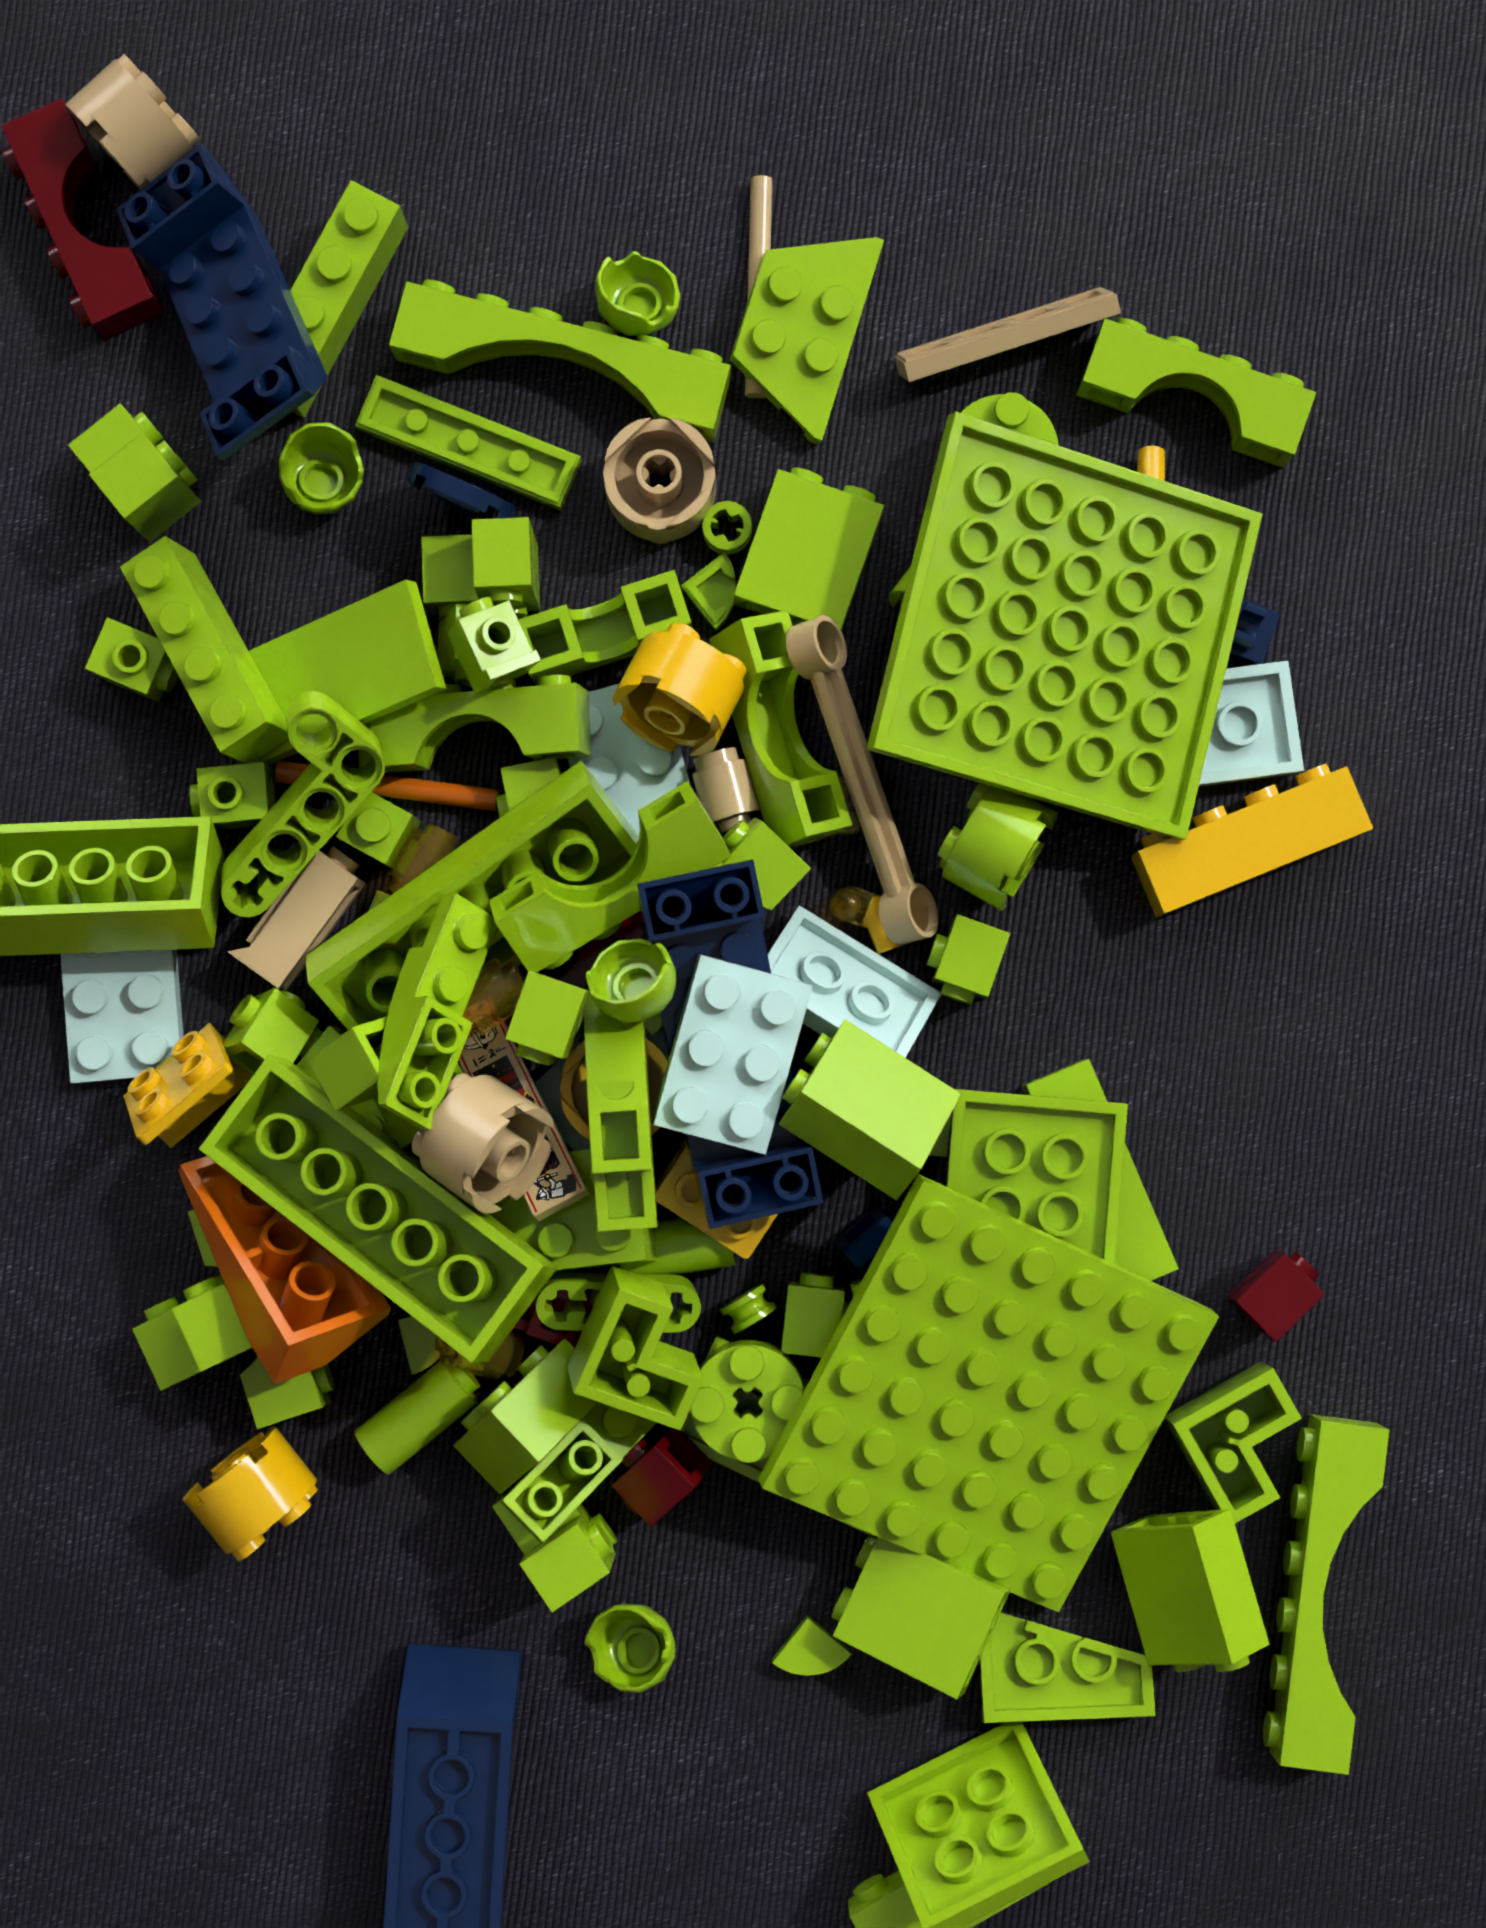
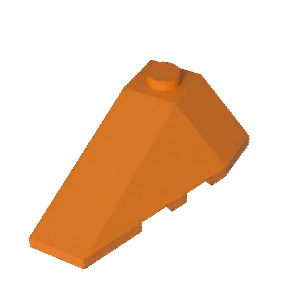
M205 1156L180 1164L179 1175L243 1330L274 1385L326 1366L389 1315L391 1307L382 1292L211 1158Z

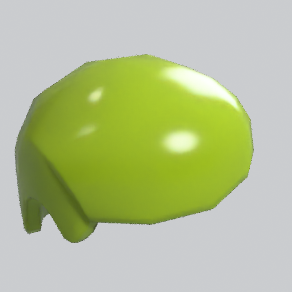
M636 251L631 252L624 259L615 262L610 257H607L603 260L595 280V295L600 315L611 328L627 336L648 335L668 326L677 314L681 297L677 279L661 261L644 256L641 257Z
M307 423L289 435L280 453L279 479L285 494L293 504L298 505L301 510L314 515L337 513L354 502L363 482L364 467L357 449L356 440L351 434L332 423Z
M641 938L618 940L599 953L591 970L586 972V981L592 1000L604 1015L622 1023L641 1022L663 1011L673 998L676 987V969L669 953L661 943L653 944Z
M618 1604L595 1616L585 1635L584 1644L589 1647L592 1653L594 1673L621 1692L642 1693L665 1680L675 1658V1641L668 1622L647 1605Z

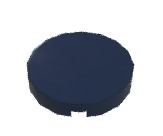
M416 461L413 462L406 479L409 481V485L421 490L422 486L428 487V491L435 494L437 499L483 519H486V517L492 519L495 512H497L495 518H513L517 509L513 504L483 489Z

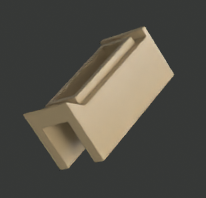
M334 846L329 849L327 854L319 850L313 860L302 869L272 903L250 933L246 941L251 945L227 952L276 988L281 989L282 987L288 991L306 967L305 956L325 941L366 884L354 875L360 865Z

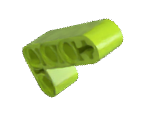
M306 691L299 693L290 701L286 710L287 733L290 743L298 753L311 762L310 765L227 857L221 867V897L226 908L237 916L254 917L267 910L375 789L384 776L385 763L377 736L329 696L321 692ZM310 714H319L328 720L326 727L316 733H306L297 725L303 717ZM354 750H365L372 755L370 762L360 768H351L345 765L342 760L345 755ZM317 792H327L335 798L333 804L321 810L313 809L305 802L309 796ZM280 834H289L298 840L294 847L285 851L272 848L269 842ZM258 859L260 860V862H261V864H262L259 868H258ZM255 876L257 877L256 887L248 884ZM238 880L245 884L241 889L237 887L236 881Z

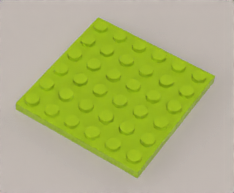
M956 411L947 416L866 750L1162 837L1186 840L1263 514Z
M918 1174L758 1478L759 1483L767 1491L920 1555L926 1553L1010 1588L1011 1593L1059 1613L1219 1316L1211 1308Z

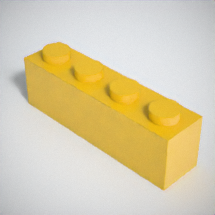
M1326 763L1295 776L1299 785L1295 788L1279 794L1274 784L1245 796L1244 800L1247 807L1227 815L1222 805L1192 818L1196 828L1188 830L1186 840L1172 837L1166 838L1156 834H1150L1141 838L1144 849L1131 855V859L1155 917L1372 830L1373 826L1348 767L1346 766L1331 773Z

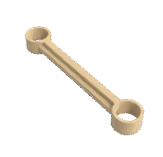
M826 615L794 625L787 632V653L797 673L803 678L811 680L884 891L879 901V917L883 930L887 937L897 945H904L932 937L938 928L937 906L930 891L924 885L914 881L870 750H866L867 741L842 672L847 659V647L844 636L836 622Z

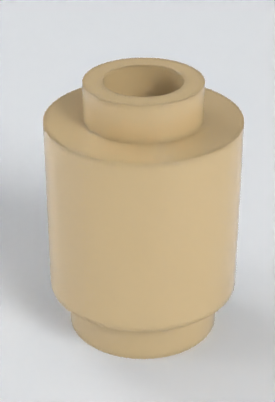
M736 747L713 751L695 758L693 761L697 772L692 774L698 799L714 825H718L720 834L727 833L740 820L748 824L751 821L750 816L758 813L760 809L746 760L739 759Z

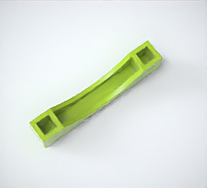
M424 280L422 285L406 281L389 343L396 361L451 374L474 363L503 356L538 355L568 360L593 369L622 386L646 408L653 419L670 420V418L682 420L694 427L706 441L715 442L731 382V365L722 363L723 358L718 354L702 349H692L690 354L669 349V344L664 340L648 335H638L636 340L615 335L616 331L610 326L594 321H585L583 327L562 322L561 315L544 308L532 307L529 313L508 308L509 303L490 294L479 293L476 299L455 294L453 287L436 280Z
M1309 1414L1308 1428L1301 1427L1299 1431L1297 1459L1304 1462L1301 1484H1294L1290 1498L1291 1517L1297 1518L1294 1541H1287L1283 1557L1284 1574L1290 1575L1288 1598L1281 1597L1279 1600L1276 1617L1278 1632H1283L1281 1655L1274 1654L1270 1666L1271 1689H1276L1274 1712H1266L1263 1724L1264 1746L1270 1747L1269 1753L1280 1766L1349 1775L1356 1717L1342 1696L1328 1661L1323 1632V1600L1330 1564L1344 1532L1360 1509L1383 1487L1390 1429L1378 1423Z

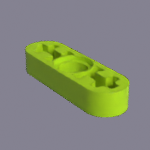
M554 1272L534 1299L540 1321L554 1330L583 1331L590 1315L586 1314L583 1302L565 1303L564 1311L556 1312L553 1309L552 1302L546 1300L555 1299L557 1290H567L570 1300L587 1301L585 1290L592 1289L590 1301L593 1308L608 1273ZM639 1274L665 1284L669 1298H671V1293L677 1292L680 1293L683 1302L687 1303L678 1305L676 1314L670 1315L663 1333L682 1332L695 1324L700 1316L701 1303L694 1285L687 1278L674 1274Z

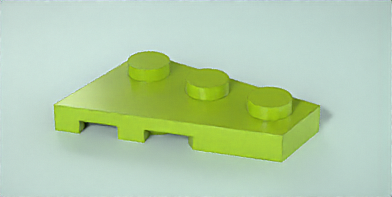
M1000 1613L979 1660L983 1723L1156 1716L1152 1665H1148L1146 1655Z

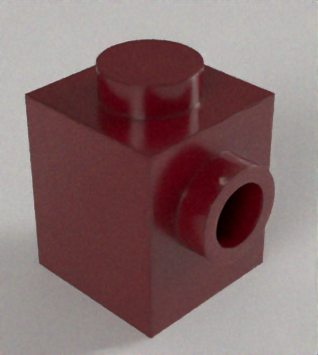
M1273 1250L1226 1298L1265 1338L1277 1342L1325 1293L1314 1283L1320 1275L1300 1254L1294 1252L1288 1257L1284 1252Z
M669 1427L651 1444L643 1437L625 1455L620 1463L626 1469L611 1486L621 1495L627 1508L633 1513L640 1515L652 1527L697 1486L713 1463L682 1430Z

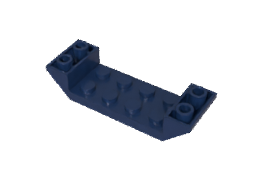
M199 144L116 208L131 248L156 266L162 274L214 401L213 404L200 412L199 415L216 457L225 461L314 396L328 376L257 214L209 150L202 144Z
M753 859L637 883L644 940H648L653 944L661 943L669 953L676 969V987L673 998L665 1009L660 1012L669 1056L698 954L771 973L760 918H765ZM791 1067L788 1073L783 1094L788 1088L791 1081L793 1080ZM781 1098L766 1155L685 1134L693 1172L709 1229L824 1203L812 1146L779 1125V1122L790 1106V1103Z
M409 1643L396 1723L384 1928H502L514 1721L519 1707L521 1649Z

